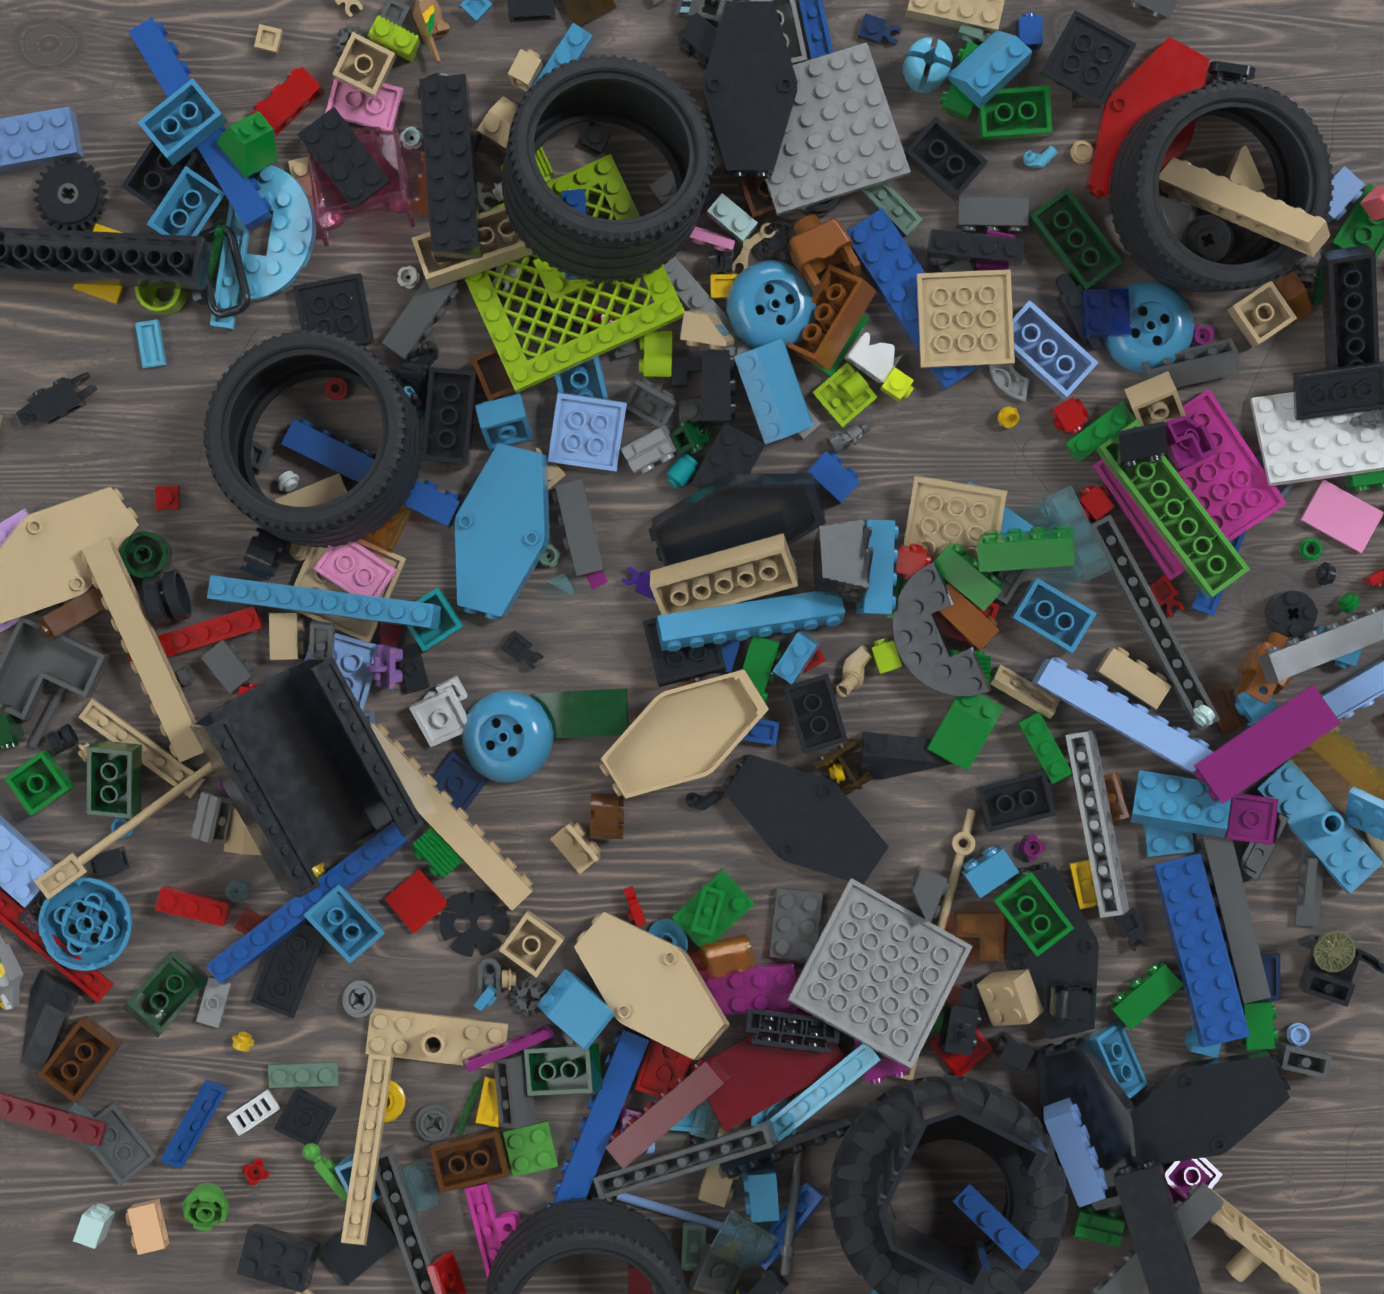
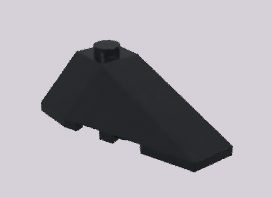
M863 731L859 776L869 771L874 779H886L951 765L952 763L927 750L932 740L931 738Z
M43 969L40 970L30 992L21 1063L40 1072L47 1064L83 991L78 986Z

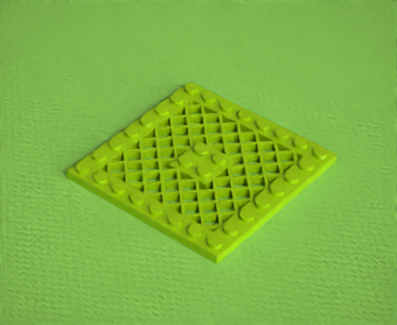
M611 154L547 183L561 200L562 191L585 189L586 208L594 211L593 217L598 218L599 213L608 215V220H627L640 217ZM590 193L600 196L597 205L587 202ZM605 198L611 210L602 207ZM502 203V204H500V205H498V206H495V207H493V208H491V209H489V210H487V211H484V212H482V213H485V212H488V211H491V210H494V209L503 207V206H504V203ZM533 254L524 257L522 264L514 261L505 263L501 273L488 269L464 278L516 393L683 318L685 311L663 264L660 269L654 270L648 275L645 273L641 278L637 277L634 285L626 283L624 280L623 282L613 281L611 284L616 285L613 295L603 292L604 286L608 281H603L599 284L598 289L591 288V286L595 285L593 280L592 282L587 281V279L566 280L565 272L560 273L557 271V268L549 267L546 261L543 263L540 257ZM530 257L537 258L533 261L536 269L527 266ZM509 266L519 268L516 279L506 276ZM525 271L534 274L531 284L521 281ZM489 276L498 278L495 288ZM539 277L546 289L536 286ZM642 278L644 279L648 290L639 287ZM503 280L513 284L510 293L500 290ZM518 286L528 289L525 299L515 296ZM621 287L632 290L628 300L618 297ZM534 291L544 294L540 304L530 301ZM579 292L577 299L569 297ZM585 292L595 295L592 304L582 301ZM637 292L647 295L644 305L633 302ZM498 296L507 298L504 308ZM548 297H550L552 304L558 302L555 309L545 306ZM600 297L610 300L607 310L597 307ZM512 301L522 303L519 313L509 310ZM564 301L574 304L570 314L560 311ZM615 302L626 305L622 315L612 312ZM528 306L538 309L534 319L524 316ZM579 306L589 309L586 319L576 316ZM631 307L638 309L637 311L628 314ZM543 311L553 314L549 324L539 321ZM594 312L604 315L601 325L591 321ZM507 316L516 318L513 328ZM558 316L568 319L564 329L554 326ZM609 317L617 319L607 324ZM521 321L531 323L528 334L518 330ZM573 321L583 324L580 334L570 331ZM537 326L547 329L543 339L533 336ZM588 326L595 328V330L586 334ZM552 331L562 334L558 344L548 341ZM516 336L525 338L522 348ZM567 336L574 338V340L565 343ZM531 341L541 344L537 354L527 351ZM546 346L554 348L543 353ZM525 356L531 357L532 359L527 361Z

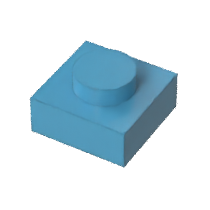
M464 0L460 7L478 23L493 7V4L489 0Z
M489 984L474 1006L480 1011L484 1007L489 1009L497 999L494 996L497 989Z

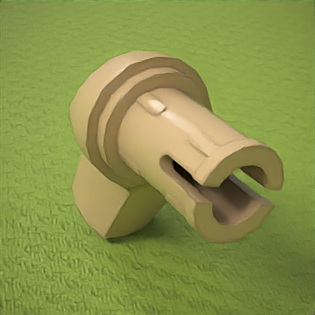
M863 645L845 659L842 682L836 686V692L841 697H847L852 690L859 689L863 684L865 665L873 656Z

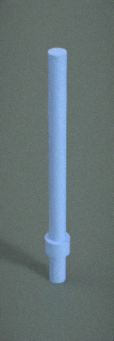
M628 1193L617 1195L616 1200L685 1221L707 1224V1227L722 1231V1234L727 1236L732 1234L749 1239L751 1235V1230L735 1226L733 1222L727 1220L725 1222Z

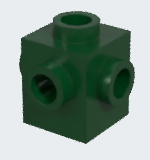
M691 420L684 421L678 425V429L669 434L678 455L689 452L692 455L704 450L703 445L711 441L701 420L691 422Z

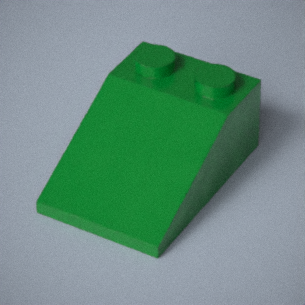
M981 694L954 696L927 750L968 771L1004 707Z

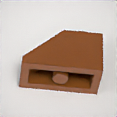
M1295 271L1274 283L1297 317L1296 320L1291 322L1292 326L1313 313L1307 290Z

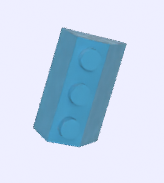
M996 30L951 71L947 78L980 109L1029 64L1032 50L1016 35Z
M185 166L147 225L163 235L197 236L225 193Z
M1121 1021L1083 1037L1129 1099L1148 1085Z

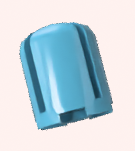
M933 37L918 39L911 45L903 63L902 74L910 88L918 93L929 94L944 85L951 70L950 67L953 61L951 50L940 39H938L935 48L931 47ZM928 64L930 65V69L928 70L927 76H924V68L925 65Z

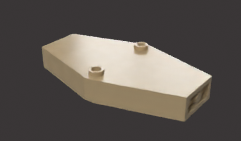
M106 487L26 515L18 522L0 545V624L80 596L93 584L91 579L93 573L90 567L87 568L83 563L81 557L83 554L82 550L112 537L119 551L124 540L139 525L136 522L138 516L131 507H125L122 503L124 497L117 488L113 490L111 487Z
M745 670L664 691L648 704L600 758L602 764L599 767L606 777L611 776L614 784L611 785L618 797L622 795L624 799L705 777L715 771L769 709Z
M603 912L598 914L593 919V925L590 929L579 935L577 938L578 943L574 948L605 1002L615 1013L614 1017L621 1024L693 1060H700L730 1024L689 955L682 948L610 913Z

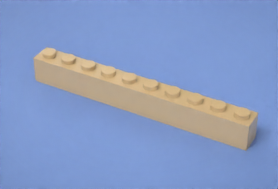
M109 537L84 548L81 555L83 563L87 568L90 567L93 576H91L95 588L100 589L103 595L101 601L104 608L111 612L113 617L111 619L112 626L116 632H120L123 638L121 645L126 653L129 652L132 658L130 663L135 674L139 673L141 677V688L144 694H148L152 701L150 707L153 714L159 716L162 723L160 724L161 732L164 737L168 736L171 742L169 748L173 757H177L179 762L204 753L190 727L196 722V719L113 538Z
M372 723L370 726L417 812L511 910L515 909L533 891L531 887L532 881L525 874L521 876L515 870L517 866L509 857L504 859L499 853L501 849L493 841L488 842L483 837L485 832L477 824L473 826L467 820L469 815L461 807L456 809L451 804L453 801L452 797L445 790L440 792L436 788L437 782L430 774L425 776L420 771L422 766L413 757L409 759L403 753L405 748L397 740L393 742L387 736L389 731L381 723L379 725Z

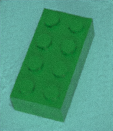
M1057 525L1054 527L1055 529L1045 530V527H1033L1031 531L1022 532L1020 528L1009 529L1007 533H998L997 530L985 531L984 534L980 535L977 542L979 572L1075 566L1076 543L1074 528H1069V525Z

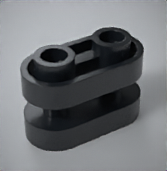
M1212 61L1209 64L1208 73L1215 75L1214 80H1207L1206 85L1230 82L1223 81L1224 77L1238 79L1237 82L1241 83L1253 80L1256 68L1242 64Z

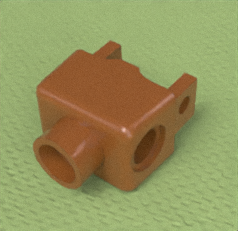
M809 215L794 225L793 230L796 236H793L789 242L790 257L800 276L806 279L815 296L821 293V282L817 275L825 272L829 265L836 267L846 262L853 275H860V262L853 252V241L838 219L832 218L821 223L817 215Z
M1271 632L1266 642L1249 648L1236 671L1243 678L1233 694L1234 697L1245 691L1249 696L1263 704H1267L1272 694L1276 695L1281 690L1286 689L1292 676L1278 682L1267 683L1258 656L1266 654L1265 649L1278 645L1281 648L1286 646L1284 642L1290 640L1289 638L1279 633ZM1261 686L1266 688L1264 695L1259 692Z

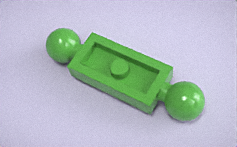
M313 1142L304 1145L302 1149L303 1157L315 1163V1169L341 1201H346L347 1205L348 1195L335 1170L336 1164L330 1158L321 1157L319 1145Z

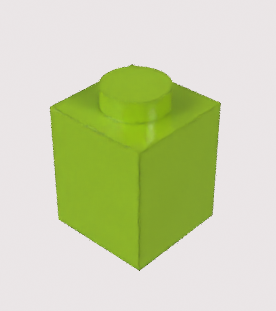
M886 637L874 641L875 646L870 647L879 674L902 667L894 640L888 641Z

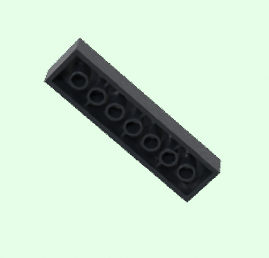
M466 74L419 79L431 249L434 259L437 263L483 258L470 88Z

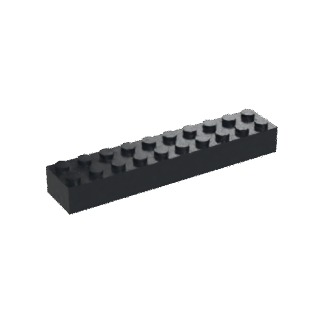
M0 227V280L206 290L211 244L202 236Z

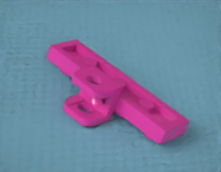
M489 1182L466 1187L465 1193L488 1278L500 1246L503 1247V1241L512 1230H516V1226L521 1223V1219L517 1211L496 1214Z

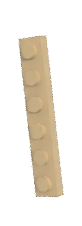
M91 699L80 714L79 718L112 742L142 744V764L174 787L195 773L193 769L183 762H179L172 754L96 699ZM202 778L183 793L189 798H193L206 779Z

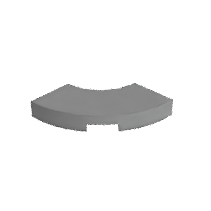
M1013 364L988 365L990 375L998 388L1007 396L1025 403L1030 379L1021 376L1015 370Z

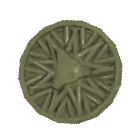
M1331 930L1324 933L1317 939L1314 945L1313 957L1316 964L1327 972L1344 970L1352 963L1355 957L1356 947L1354 940L1347 933L1340 930Z

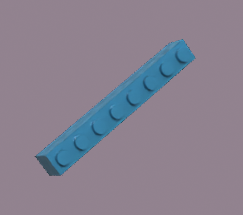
M815 591L657 616L656 627L661 651H677L682 647L688 646L698 648L704 644H722L727 640L733 639L742 641L752 636L767 637L772 633L782 632L787 634L803 628L805 630H812L822 625L836 626L843 622L845 609L842 598L824 595V593H817Z

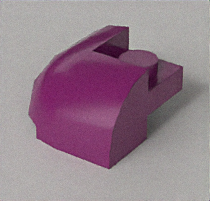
M1181 416L1165 422L1166 454L1175 470L1191 466L1217 453L1203 424L1198 425L1194 420L1189 419V416Z

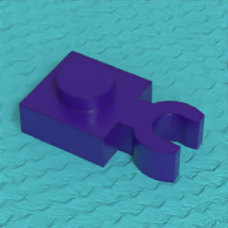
M628 567L627 570L633 573V579L626 580L623 578L622 582L627 585L636 584L635 592L655 600L650 587V573L644 570L642 576H640L634 568Z

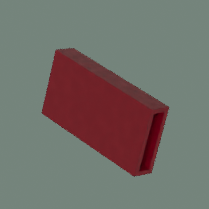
M800 1008L797 1009V1012L790 1013L813 1016ZM758 1034V1037L776 1039V1035ZM749 1035L712 1055L730 1078L706 1099L722 1130L726 1132L816 1082L845 1059L847 1054L842 1045L837 1046V1044H827V1048H831L830 1054L748 1045V1041L753 1039V1035ZM786 1036L781 1037V1040H791L799 1042V1038ZM804 1039V1043H815L822 1045V1041Z

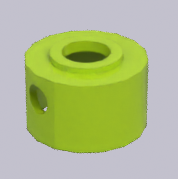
M135 286L136 297L141 305L158 315L167 316L175 314L182 309L187 301V289L173 288V297L169 301L164 302L160 301L157 297L158 287Z

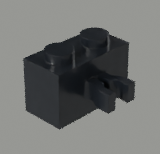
M946 1002L938 1047L944 1052L971 1056L972 1049H975L977 1043L975 1036L976 1027L979 1026L981 1020L979 1009Z

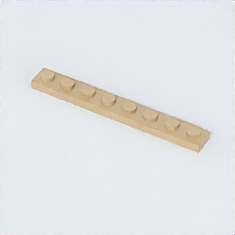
M369 1054L341 1243L366 1246L393 1065L392 1056Z

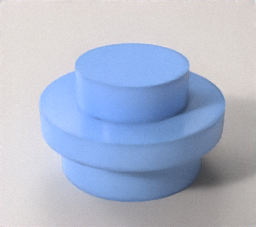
M1297 1022L1288 1027L1286 1037L1291 1044L1302 1046L1308 1042L1310 1031L1306 1025Z

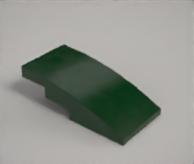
M627 688L531 693L532 698L543 707L548 719L551 721L553 738L622 735L629 727Z

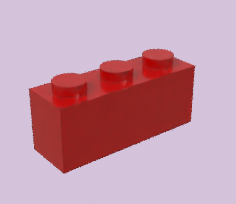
M303 66L292 70L287 76L288 79L282 85H276L271 90V95L265 101L260 100L253 108L254 111L251 114L259 111L274 129V138L324 92L322 87Z
M165 885L160 889L155 910L223 927L229 922L234 901Z

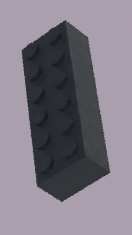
M1368 245L1320 252L1326 369L1380 362L1376 252Z

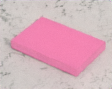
M334 79L326 112L335 107L348 123L393 134L404 88L384 83L377 99H374Z
M1323 479L1302 514L1300 521L1354 551L1362 553L1384 512Z
M351 541L347 545H340L338 547L329 545L314 568L315 571L348 593L374 597L381 596L398 571L359 543Z

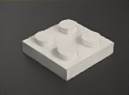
M452 687L410 705L409 708L430 747L462 734L463 725L467 722V715Z

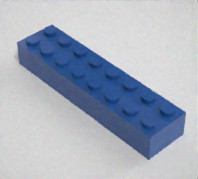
M881 208L846 232L853 241V252L860 262V266L920 355L916 275L925 273V271L885 210ZM981 366L928 369L944 391Z
M1201 854L1152 865L1153 875L1199 1046L1208 1047L1249 1037L1248 1026Z

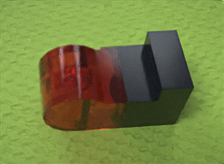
M970 981L969 987L953 985L945 1002L978 1008L980 992L977 984L979 982Z

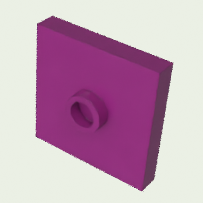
M1241 793L1232 797L1225 838L1273 845L1279 799Z

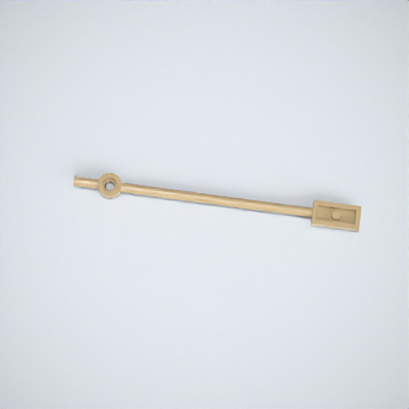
M209 762L78 858L73 852L37 877L34 880L35 884L49 900L87 872V869L84 867L85 863L214 770L211 763Z
M972 809L967 810L962 831L956 833L951 841L956 855L948 884H950L949 889L944 897L937 926L943 930L946 928L964 857L975 848V839L971 835L977 811ZM961 839L967 840V845L965 847L959 846V841ZM918 1058L913 1068L906 1071L907 1075L899 1078L913 1080Z

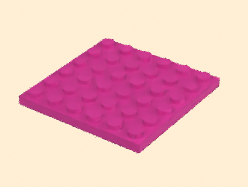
M1208 389L1183 405L1186 416H1189V419L1194 420L1198 425H1204L1217 453L1191 466L1177 469L1176 472L1230 542L1287 503L1276 486H1268L1265 470ZM1101 459L1092 465L1168 580L1170 581L1186 571L1104 461Z

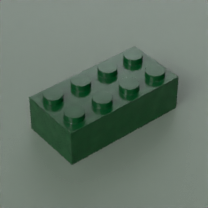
M1068 187L1028 218V223L1065 272L1071 276L1075 285L1082 286L1084 292L1124 262Z

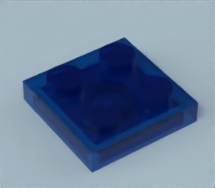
M1091 289L1080 292L1084 338L1126 337L1132 334L1128 289Z

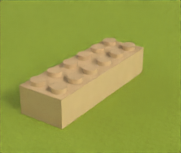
M505 206L479 214L483 258L436 263L431 249L430 232L412 238L429 289L532 255V250L526 248L525 243L519 239V234L513 230V225L510 224Z
M784 533L650 571V587L661 615L731 605L798 586L797 569Z

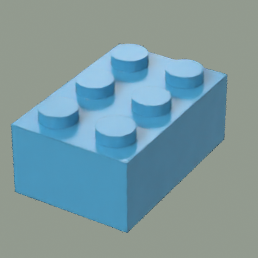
M192 78L137 123L170 163L175 165L228 121Z
M1033 578L1010 618L1064 651L1074 653L1097 613L1039 578Z

